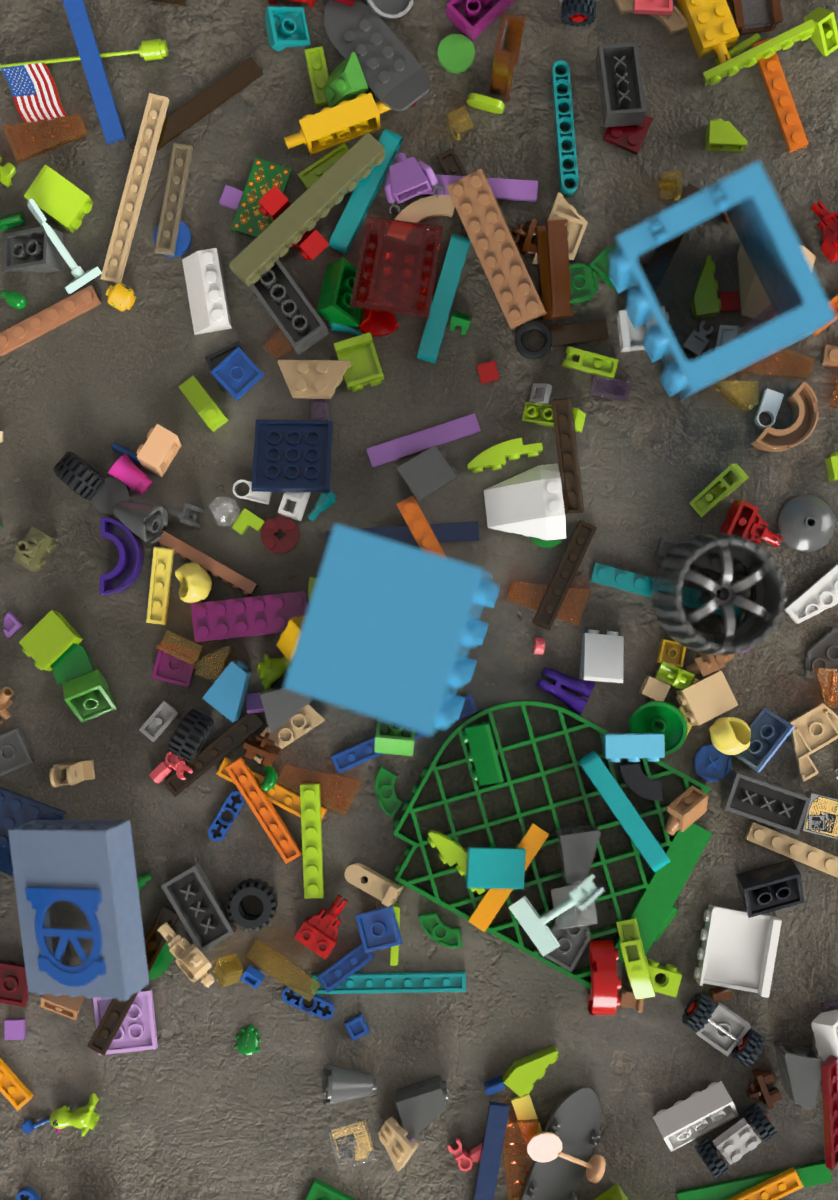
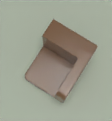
M621 985L620 1007L635 1008L638 1013H642L644 998L636 999L631 986Z

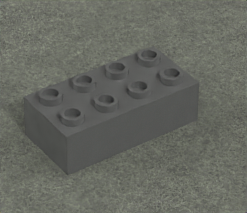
M637 43L599 45L596 55V67L604 127L642 125L646 108Z
M732 770L719 807L799 835L811 798Z
M199 862L168 879L161 885L190 937L201 952L235 933L237 927L233 924L234 921H230L229 913H227L224 904Z

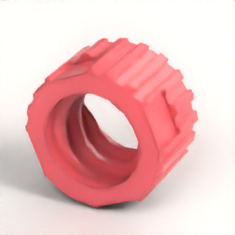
M535 637L533 641V654L543 655L545 638Z

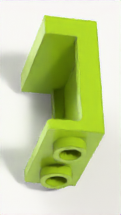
M370 332L334 343L338 359L351 362L350 369H347L344 374L348 391H360L363 389V386L369 384L376 386L381 384L382 380H385Z
M51 610L19 643L23 647L22 651L35 660L34 665L41 671H51L53 669L51 665L73 643L79 644L84 639L61 613Z

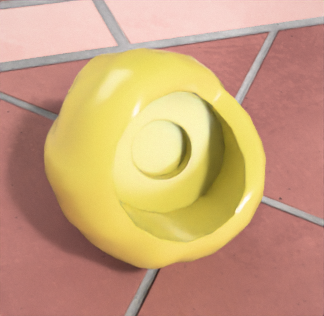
M198 563L183 564L175 571V576L181 584L179 597L182 601L186 603H199L207 598L211 591L212 580L206 570Z
M720 717L709 728L713 746L723 754L737 755L750 746L751 730L748 724L739 718Z

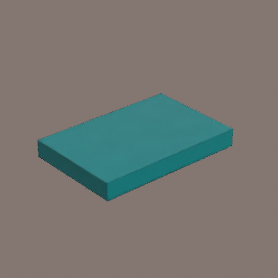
M467 847L465 887L524 889L526 849Z

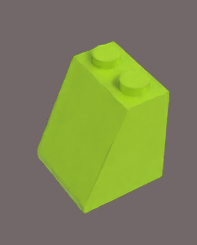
M46 164L24 195L27 201L30 199L34 200L42 214L71 233L81 226L83 217L91 211L93 206L92 199L86 193Z

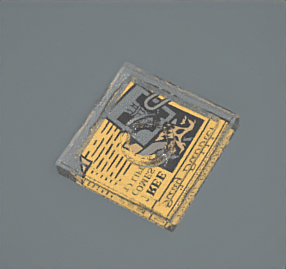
M366 1120L329 1130L328 1133L339 1170L376 1160Z

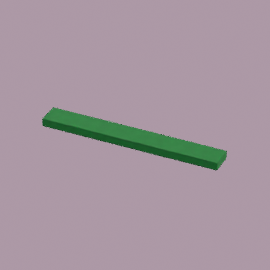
M826 1160L794 1167L803 1184V1188L832 1182L830 1169L826 1167ZM790 1168L676 1191L677 1200H726Z

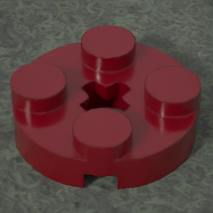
M278 515L265 521L261 529V540L264 546L271 552L285 554L298 544L300 533L293 520L286 516ZM279 529H282V532L286 534L285 537H282V540H278V537L275 536Z

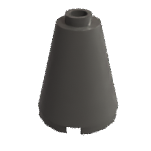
M120 501L113 508L114 517L144 542H157L164 534L162 532L163 527L168 525V512L161 506Z
M325 1064L324 1066L327 1071H323L322 1094H326V1099H323L324 1105H332L370 1096L376 1090V1079H373L371 1074L332 1064Z

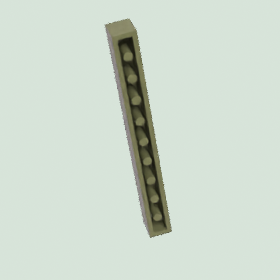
M369 132L366 133L229 263L232 272L248 287L256 283L264 271L270 270L279 257L285 256L289 248L302 239V235L305 232L312 230L321 217L327 216L330 209L343 200L346 193L353 191L362 178L368 177L371 170L384 161V146Z

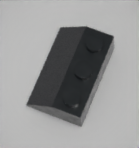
M792 859L736 874L738 889L748 918L804 903L801 873Z

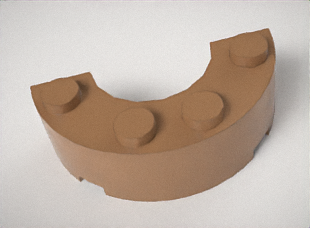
M803 381L798 384L786 399L793 411L789 427L781 430L767 426L759 432L751 442V445L767 452H782L799 445L811 435L816 427L819 411L817 397L807 382Z

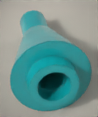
M328 323L332 331L351 333L355 336L363 334L360 329L354 326Z
M331 490L330 493H321L314 506L315 508L307 517L314 521L320 513L337 502L335 499L337 496Z

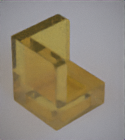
M465 106L447 114V123L456 141L460 140V134L473 129V122Z
M681 171L662 172L659 177V200H679L682 195Z
M233 954L218 959L214 974L222 988L238 983L244 969L237 955Z

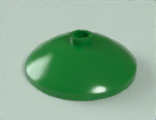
M649 701L637 707L630 717L628 727L629 733H663L665 755L677 751L683 745L688 729L682 712L674 705L664 701ZM656 721H661L662 725L656 724Z

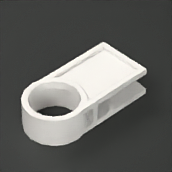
M768 388L764 390L754 420L757 427L763 429L774 425L784 394ZM762 412L768 413L771 416L770 425L765 426L760 423L759 415Z
M242 479L236 481L233 485V493L236 497L269 505L272 492H252V482ZM244 482L249 485V493L246 496H239L236 493V487L239 483Z

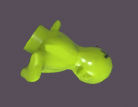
M266 653L264 654V662L258 663V676L263 678L261 683L264 689L272 688V683L278 680L286 670L287 673L289 672L291 662L285 656L270 659Z
M95 1093L90 1094L89 1102L73 1112L70 1110V1106L66 1107V1105L54 1110L50 1115V1123L55 1128V1132L58 1134L65 1127L73 1126L82 1129L81 1136L84 1137L89 1129L93 1130L100 1114L94 1112L99 1101Z

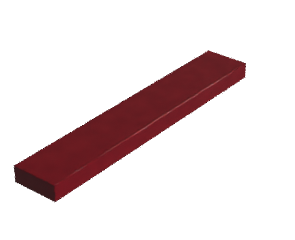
M830 1055L821 1064L825 1159L826 1167L833 1170L838 1165V1059Z

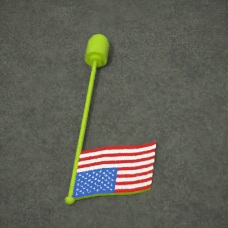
M143 40L137 50L101 53L100 56L103 58L140 53V57H144L145 61L160 60L168 57V47L165 40ZM80 56L0 64V71L3 72L10 86L16 109L25 124L70 119L62 106L55 81L46 64L81 60Z

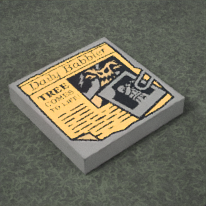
M809 793L811 800L801 830L838 839V799Z

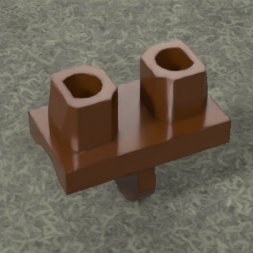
M531 218V221H526L525 225L519 224L518 229L513 228L511 230L516 243L519 244L518 247L522 255L533 256L537 253L536 244L531 242L532 236L536 238L535 227L540 226L536 224L537 219Z
M266 732L264 737L258 734L256 738L249 735L243 746L245 748L244 757L254 759L257 753L263 756L261 763L268 767L271 766L273 761H276L282 748L274 746L275 741L269 739L270 733Z
M757 1068L752 1070L757 1086H755L754 1082H750V1089L746 1091L747 1096L754 1098L756 1103L761 1101L760 1096H762L764 1104H767L769 1110L775 1108L773 1103L781 1100L782 1097L777 1087L771 1089L766 1087L767 1084L775 1082L772 1072L770 1070L759 1072Z

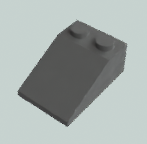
M44 227L4 234L2 271L49 273L62 270V256L48 237ZM52 228L63 243L64 233Z

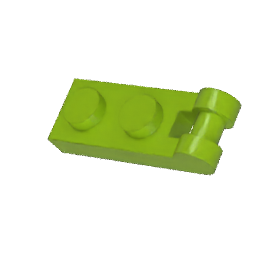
M566 347V358L562 362L563 367L614 379L618 359L574 347ZM574 356L579 357L578 362L573 361Z

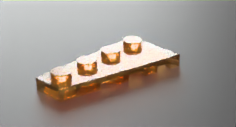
M782 349L739 372L807 379L811 374L815 359Z
M285 764L277 783L297 793H300L301 783H320L321 804L346 816L363 780Z

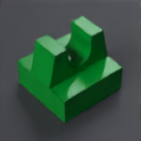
M454 311L450 321V331L454 332L456 326H460L462 328L461 334L465 335L473 316Z

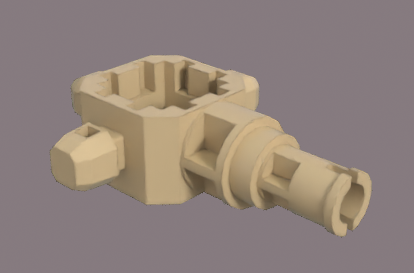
M167 922L164 923L157 931L168 942L169 951L176 958L177 965L193 983L200 978L202 980L201 983L205 987H209L215 981L211 973H207L212 967L208 959L194 944L191 945L185 937L182 938L180 934L177 935Z

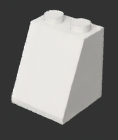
M588 630V633H583L579 679L623 683L624 636H618L619 632L607 631V635L599 634L600 630Z

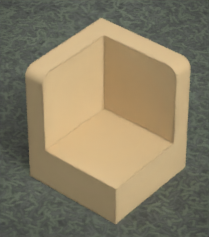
M646 675L639 693L655 701H664L670 685Z

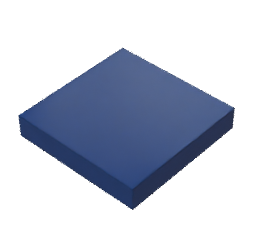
M239 347L210 372L236 401L265 376Z
M393 905L355 915L365 953L403 943Z

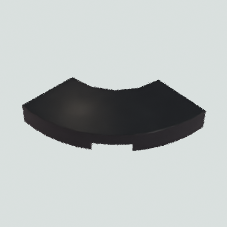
M639 763L619 765L622 778L632 791L649 800L663 801L660 780H652L646 777L641 771Z

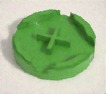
M451 34L440 42L437 57L439 64L446 71L456 74L462 73L474 62L475 49L468 37L462 34Z

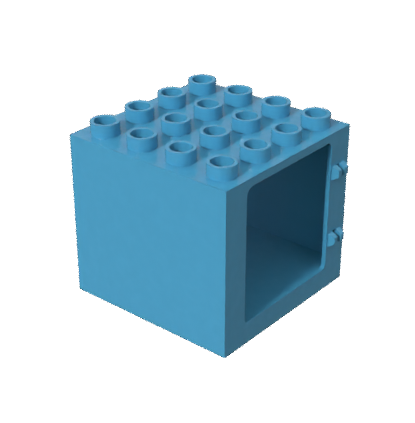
M760 161L616 236L615 251L609 253L611 258L609 260L610 266L608 267L610 271L608 273L609 278L618 294L627 290L629 296L627 297L628 302H626L627 307H625V310L634 328L644 324L647 330L642 344L650 361L653 363L661 359L665 367L659 378L668 397L678 393L680 399L683 400L810 336L836 318ZM726 211L778 318L694 361H688L684 358L638 265L637 258Z
M335 523L284 688L429 736L433 735L440 728L447 730L448 726L459 720L465 702L464 697L456 695L458 688L460 689L464 684L467 685L468 682H471L477 660L468 658L470 649L473 646L476 647V645L483 644L489 623L480 620L484 606L494 608L500 585L492 582L493 575L484 569Z

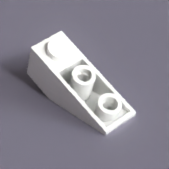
M285 492L278 513L301 521L311 492Z

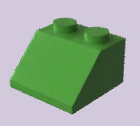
M352 52L329 76L323 91L330 108L337 106L344 100L356 99L358 95L363 94L369 89L355 52Z
M99 669L62 683L64 700L81 723L117 709L107 681Z
M377 719L374 753L413 756L415 731Z

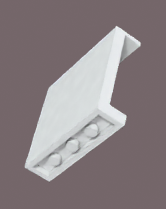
M708 905V910L704 912L705 928L701 930L700 935L702 946L697 952L699 963L698 967H695L694 970L696 982L700 986H703L704 983L758 993L761 997L769 998L782 921L776 916L765 914L748 918L746 911Z

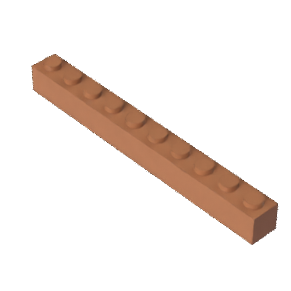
M162 530L164 534L158 540L160 546L174 549V553L181 554V558L185 560L187 558L190 559V563H198L206 572L209 570L212 572L211 575L221 577L225 583H232V587L242 589V592L246 595L254 593L258 586L257 583Z

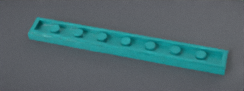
M465 971L355 972L329 993H327L317 978L321 973H312L311 975L312 994L466 992Z

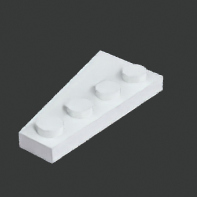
M838 563L784 608L796 624L838 604Z

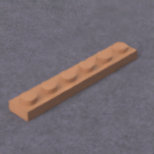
M90 285L1 332L0 356L102 304L93 286Z

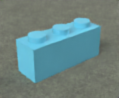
M603 733V757L608 759V762H620V758H628L629 762H639L640 758H647V761L651 762L659 761V758H665L664 734Z

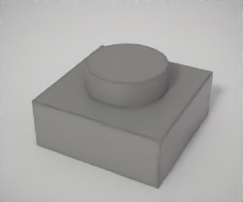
M533 383L529 402L548 404L552 386L549 384Z

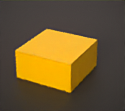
M661 639L657 663L665 661L676 667H683L686 647L682 646L679 642Z

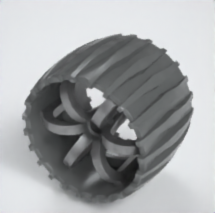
M727 533L697 535L694 538L679 543L658 564V569L652 577L653 584L652 591H650L653 603L652 609L656 613L660 626L666 629V633L690 650L708 655H731L749 650L755 644L767 639L770 632L777 628L776 624L784 614L782 611L787 597H785L784 588L786 587V582L783 581L781 568L775 563L774 557L770 553L765 552L762 546L749 541L745 537ZM718 553L722 562L720 580L713 582L702 575L688 570L692 561L704 554ZM731 557L738 560L747 577L735 583H731L733 574ZM683 579L703 586L698 601L706 603L699 609L684 614L680 601ZM748 587L750 588L749 600L735 595V593ZM732 605L746 609L745 616L737 624L736 628ZM716 608L721 609L724 616L723 634H704L691 627L690 623L703 618Z

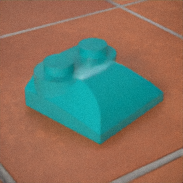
M268 6L266 8L265 26L269 45L274 50L282 51L286 47L310 46L303 7Z

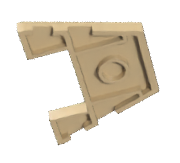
M824 703L816 705L789 721L795 727L791 732L800 779L803 782L819 773L809 755L838 739V715Z

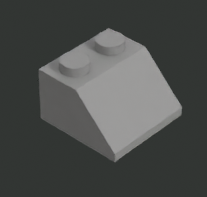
M578 885L552 889L553 908L571 898L569 893ZM593 901L583 910H580L577 904L555 917L557 930L597 924L595 902Z

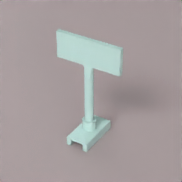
M30 199L27 204L28 208L39 224L43 225L48 237L72 270L71 274L75 279L65 287L68 294H71L102 274L98 266L86 272L83 271L81 266L78 267L54 230L46 223L47 219L34 200Z
M593 874L588 876L569 893L571 898L542 917L539 916L526 896L508 907L542 956L547 955L560 946L546 923L577 904L580 910L585 909L605 891L603 887L598 890L592 882V879L595 878Z

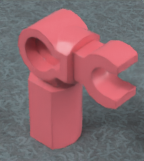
M168 752L165 761H162L149 776L154 782L159 784L173 769L177 770L176 775L182 780L186 779L183 775L185 770L191 774L193 770L185 765L184 759L172 752Z
M457 1137L456 1142L458 1146L452 1147L448 1143V1150L450 1153L455 1154L454 1157L458 1162L459 1168L462 1171H469L472 1168V1163H477L480 1160L482 1143L472 1148L470 1153H467L465 1149H462L461 1139Z

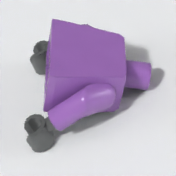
M399 153L395 156L396 164L389 167L390 174L387 175L384 186L387 201L391 204L389 208L391 215H394L393 207H397L400 214L401 207L398 205L399 203L432 190L431 186L434 188L433 195L435 197H438L435 193L437 188H441L442 192L445 193L444 188L438 185L439 181L430 166L422 161L417 162L415 157L407 159L405 153Z

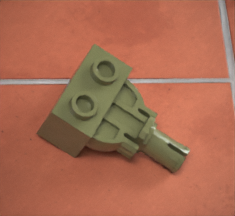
M32 526L25 539L18 542L20 546L16 545L17 552L12 560L31 571L38 572L44 568L46 564L45 559L48 554L54 551L57 539Z

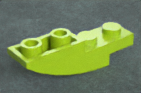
M522 438L499 443L476 456L467 465V471L472 470V473L483 472L484 468L500 470L506 464L505 458L517 460L522 455H527L528 458L537 457L539 453H542L543 445L542 443L523 445Z
M430 829L427 840L433 848H438L440 851L438 856L444 864L448 863L450 867L457 863L456 868L462 876L466 875L467 850L450 837ZM470 888L472 892L477 891L479 895L486 891L485 888Z
M637 919L617 921L616 924L621 941L620 946L635 998L642 999L656 996Z

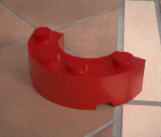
M274 185L258 201L260 205L258 210L263 216L268 217L271 222H274L291 204L288 198ZM316 229L305 232L302 235V239L290 248L295 247L301 257L307 261L308 259L314 260L329 243Z
M589 941L591 992H588L587 1006L589 1015H615L617 1006H620V994H617V989H621V978L617 977L616 961L619 960L618 948H614L613 941Z

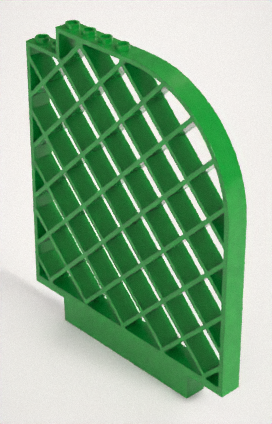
M532 700L499 703L487 707L464 720L444 740L429 767H424L420 774V778H422L420 784L414 785L410 793L413 795L410 802L406 801L401 809L404 813L400 819L396 818L391 827L394 829L393 835L412 845L411 847H406L402 855L405 857L402 864L398 862L393 871L396 874L394 880L468 920L472 914L458 906L472 903L475 910L477 907L476 901L481 900L487 890L479 895L478 893L474 894L468 888L469 896L447 901L439 896L434 878L458 871L456 868L458 864L432 871L425 845L430 843L427 838L423 839L416 812L444 804L451 831L442 834L450 838L453 837L454 841L459 843L458 835L486 828L491 848H495L489 826L518 818L522 835L524 836L526 829L522 817L550 809L555 829L558 830L561 828L555 807L579 800L583 802L589 825H594L587 798L600 795L597 789L585 792L578 765H580L578 761L582 758H575L568 733L592 727L597 730L603 751V733L610 732L563 707ZM525 705L556 710L561 729L534 737ZM511 706H520L529 738L501 746L492 711ZM563 713L582 723L566 727ZM488 714L497 748H495L496 753L500 755L507 780L478 788L472 774L473 768L471 762H469L462 729L475 719ZM456 734H459L465 757L436 765L446 746ZM563 734L571 761L543 769L536 742ZM531 744L538 771L511 778L503 751ZM603 752L597 753L600 759L604 758ZM605 758L607 768L620 788L627 787L625 781H617L612 762H608V759ZM640 758L644 775L650 779L675 773L680 776L684 792L690 788L688 781L695 784L699 790L706 794L710 790L709 787L660 760L655 763L665 769L650 773L646 758ZM467 762L474 789L446 797L438 770ZM573 767L580 793L552 801L545 775ZM434 771L442 798L413 806L428 777ZM540 776L548 803L520 810L513 784ZM509 786L516 812L487 820L480 794ZM476 795L484 821L455 829L448 803ZM652 800L654 807L637 812L641 818L656 814L663 837L662 840L657 842L661 848L664 847L663 851L671 862L655 873L651 870L646 879L639 857L641 853L627 834L631 849L604 856L600 841H598L596 850L599 858L593 859L591 868L601 865L608 888L594 902L611 898L617 921H621L622 917L616 896L640 890L625 920L637 919L645 956L712 835L708 830L693 823L683 832L678 829L674 835L669 837L668 832L664 830L666 825L662 812L667 811L668 805L672 802L660 805L659 801ZM409 813L412 815L419 840L399 831ZM617 818L596 823L595 826L601 830L619 825L620 823ZM557 835L548 837L541 847L557 843ZM421 846L428 872L410 878L402 876L415 849ZM633 856L640 881L613 889L606 864ZM533 858L531 866L534 877L524 879V887L537 884L544 909L538 910L537 913L542 917L554 908L553 906L548 907L541 882L562 877V869L539 875ZM430 879L433 892L417 883ZM508 896L506 900L509 907L512 905V903L510 900V896ZM511 910L512 918L490 924L486 929L487 932L591 989V980L586 978V976L591 975L590 966L570 972L537 953L538 949L536 946L530 947L523 943L518 928L520 923ZM552 920L548 922L550 929L553 925ZM616 923L590 930L589 925L587 926L591 937L590 941L597 937L618 932ZM514 926L518 939L501 930ZM618 932L613 940L614 948H618L619 960L624 962Z

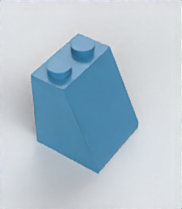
M242 660L231 661L203 696L206 702L231 722H235L241 717L252 673L248 670L250 666Z

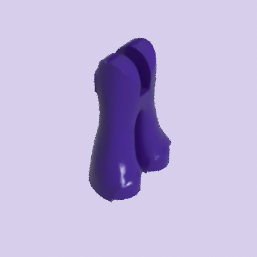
M544 667L541 674L554 681L550 684L548 681L538 679L536 685L543 691L561 700L574 713L580 716L588 700L561 688V686L568 687L589 698L596 683L590 680L574 678Z

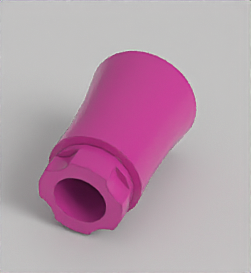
M126 453L114 463L108 474L123 482L140 496L153 483Z

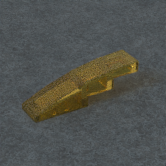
M258 939L246 955V957L309 1002L321 985V983L305 974L303 970L289 962L287 958Z

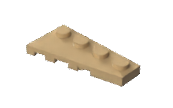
M308 704L276 731L270 733L269 727H267L260 736L264 737L266 732L270 733L269 739L275 741L274 746L283 749L326 719ZM256 753L254 760L260 764L263 756Z

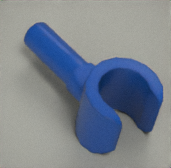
M45 1118L34 1124L28 1119L22 1124L21 1128L25 1134H29L38 1126L50 1122V1118Z

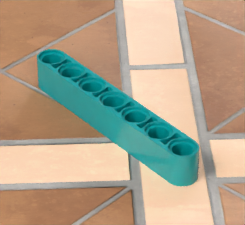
M559 60L554 63L551 72L560 193L570 197L575 194L579 182L569 65L564 60ZM556 71H563L564 74L558 75ZM563 89L566 93L560 94L557 90ZM559 108H565L567 112L562 113L559 111ZM565 126L569 130L565 132L562 131L560 127ZM568 145L570 150H564L561 146ZM563 164H570L572 168L565 169ZM570 182L573 188H567L564 184Z
M384 129L378 142L385 148V159L379 166L376 165L371 170L368 177L362 178L358 182L330 238L329 247L343 254H347L382 185L386 171L389 170L401 146L402 136L387 129Z
M455 233L452 234L418 350L417 359L433 364L436 363L471 240L469 237Z
M593 750L580 759L578 763L653 872L655 873L671 862L597 753Z

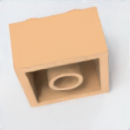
M157 424L155 428H151L148 432V439L145 444H141L138 448L137 458L142 467L163 477L182 445L176 434Z

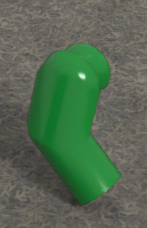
M272 764L270 767L262 766L266 773L261 784V788L264 791L273 789L278 780V775Z

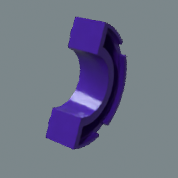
M101 517V537L108 538L116 544L119 550V561L114 570L108 574L100 575L99 595H113L129 588L139 577L143 567L144 552L138 536L125 525L114 519Z

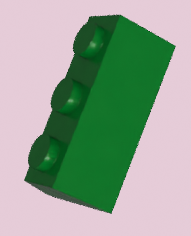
M344 258L328 264L316 312L331 323L358 327L360 325L369 278Z
M485 721L466 726L465 732H462L464 743H469L470 750L467 751L469 762H474L475 769L472 770L474 781H478L479 785L504 782L489 723Z

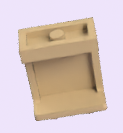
M722 670L710 673L707 677L676 691L677 701L683 706L686 712L685 718L692 726H699L738 706Z

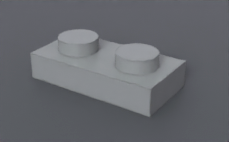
M164 700L139 731L152 742H155L180 712Z

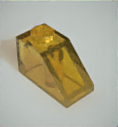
M719 381L715 385L716 389L734 407H741V410H751L759 404L758 381Z
M226 646L202 656L201 659L198 658L194 666L196 670L195 675L215 682L224 671L233 647Z

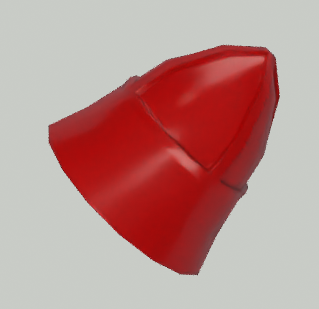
M375 292L371 294L364 304L359 326L360 331L363 334L370 332L371 336L375 337L395 332L399 325L390 303L381 293Z

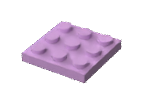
M144 989L138 993L106 1054L157 1049L158 1040L152 989ZM93 997L96 1029L113 998L103 1000L101 997Z

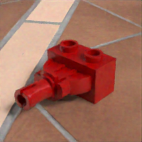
M819 200L811 206V210L820 220L818 228L821 230L823 241L820 250L832 264L838 260V212H829L822 201Z
M743 500L733 501L719 533L745 537L757 544L763 540L775 547H778L780 544L776 540L782 541L781 535H777L766 528L768 523L762 521L761 516L757 513L759 508Z
M339 894L324 916L322 915L326 909L323 907L319 913L314 914L310 918L306 917L293 937L325 960L338 940V925L341 919H337V917L348 903L345 898L341 901L342 896Z

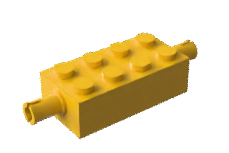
M676 0L681 13L688 23L687 29L698 57L702 58L716 52L720 64L730 60L731 57L727 48L735 45L740 34L727 1Z
M363 93L358 95L356 99L344 100L335 107L323 108L317 114L305 115L299 120L300 132L284 137L288 150L304 143L310 156L364 136L368 132L372 133L381 129L380 114L392 109L386 107L380 101L375 103L371 93Z

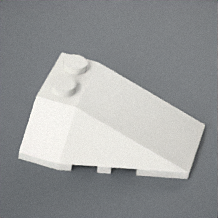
M557 463L538 465L484 490L487 526L489 529L517 533L546 541L566 539L564 501Z

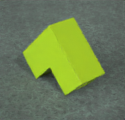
M244 508L231 528L241 535L245 533L249 526L260 532L265 521Z

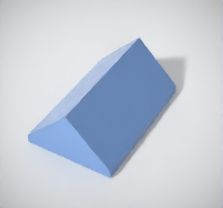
M765 707L749 726L751 730L750 746L745 751L733 755L751 770L760 773L795 728L792 724Z

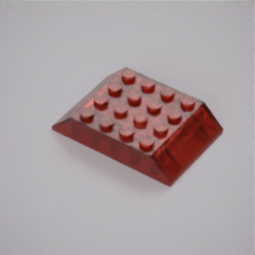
M367 216L350 306L429 318L443 227Z

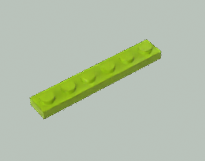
M813 19L703 72L702 80L704 85H715L721 81V78L731 77L744 67H752L758 60L762 58L768 59L780 49L786 50L799 40H807L812 36L815 29Z
M301 783L300 803L304 899L324 898L320 783Z

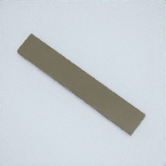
M173 143L154 249L155 253L175 255L193 153L192 145Z

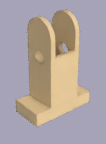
M93 760L54 764L50 770L52 787L75 785L84 780L95 779Z
M362 863L352 864L345 870V878L349 883L381 900L382 904L387 907L396 903L404 887L403 884L390 880Z

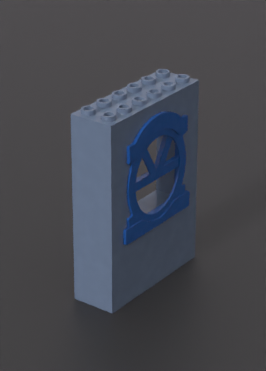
M32 820L9 829L8 834L28 992H35L37 995L49 993L53 994V996L101 997L103 1000L118 998L119 1001L128 1000L134 993L142 991V988L149 984L130 820ZM59 900L74 903L84 912L92 930L51 928L49 906ZM52 936L61 937L55 954L53 952ZM77 938L93 939V946L89 957ZM69 939L83 961V964L79 966H68L61 962Z

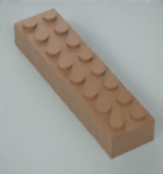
M479 169L447 186L446 188L510 328L515 330L526 322L533 321L547 314V309L485 172Z

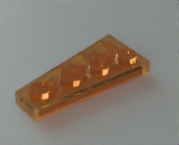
M80 114L57 117L55 120L46 121L44 119L37 120L38 122L27 124L23 122L14 126H2L18 163L89 135Z
M512 582L506 600L537 611L549 585ZM569 588L556 618L578 626L591 590Z
M539 1119L507 1121L503 1142V1156L508 1200H520L534 1160L528 1154L527 1145L529 1140L537 1134Z

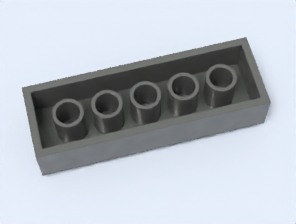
M245 248L230 257L231 260L236 258ZM279 259L275 261L270 270H266L261 274L260 279L256 283L249 286L298 355L330 334L322 319Z

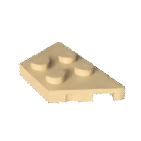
M558 192L548 220H568L565 226H567L569 261H573L588 222ZM537 253L532 262L533 265H538Z
M278 360V365L293 398L331 399L336 387L342 382L346 370L350 369L351 362L341 360Z
M390 1117L385 1121L378 1134L395 1169L399 1172L404 1168L419 1144L416 1140L410 1142L406 1138L407 1131L393 1117Z

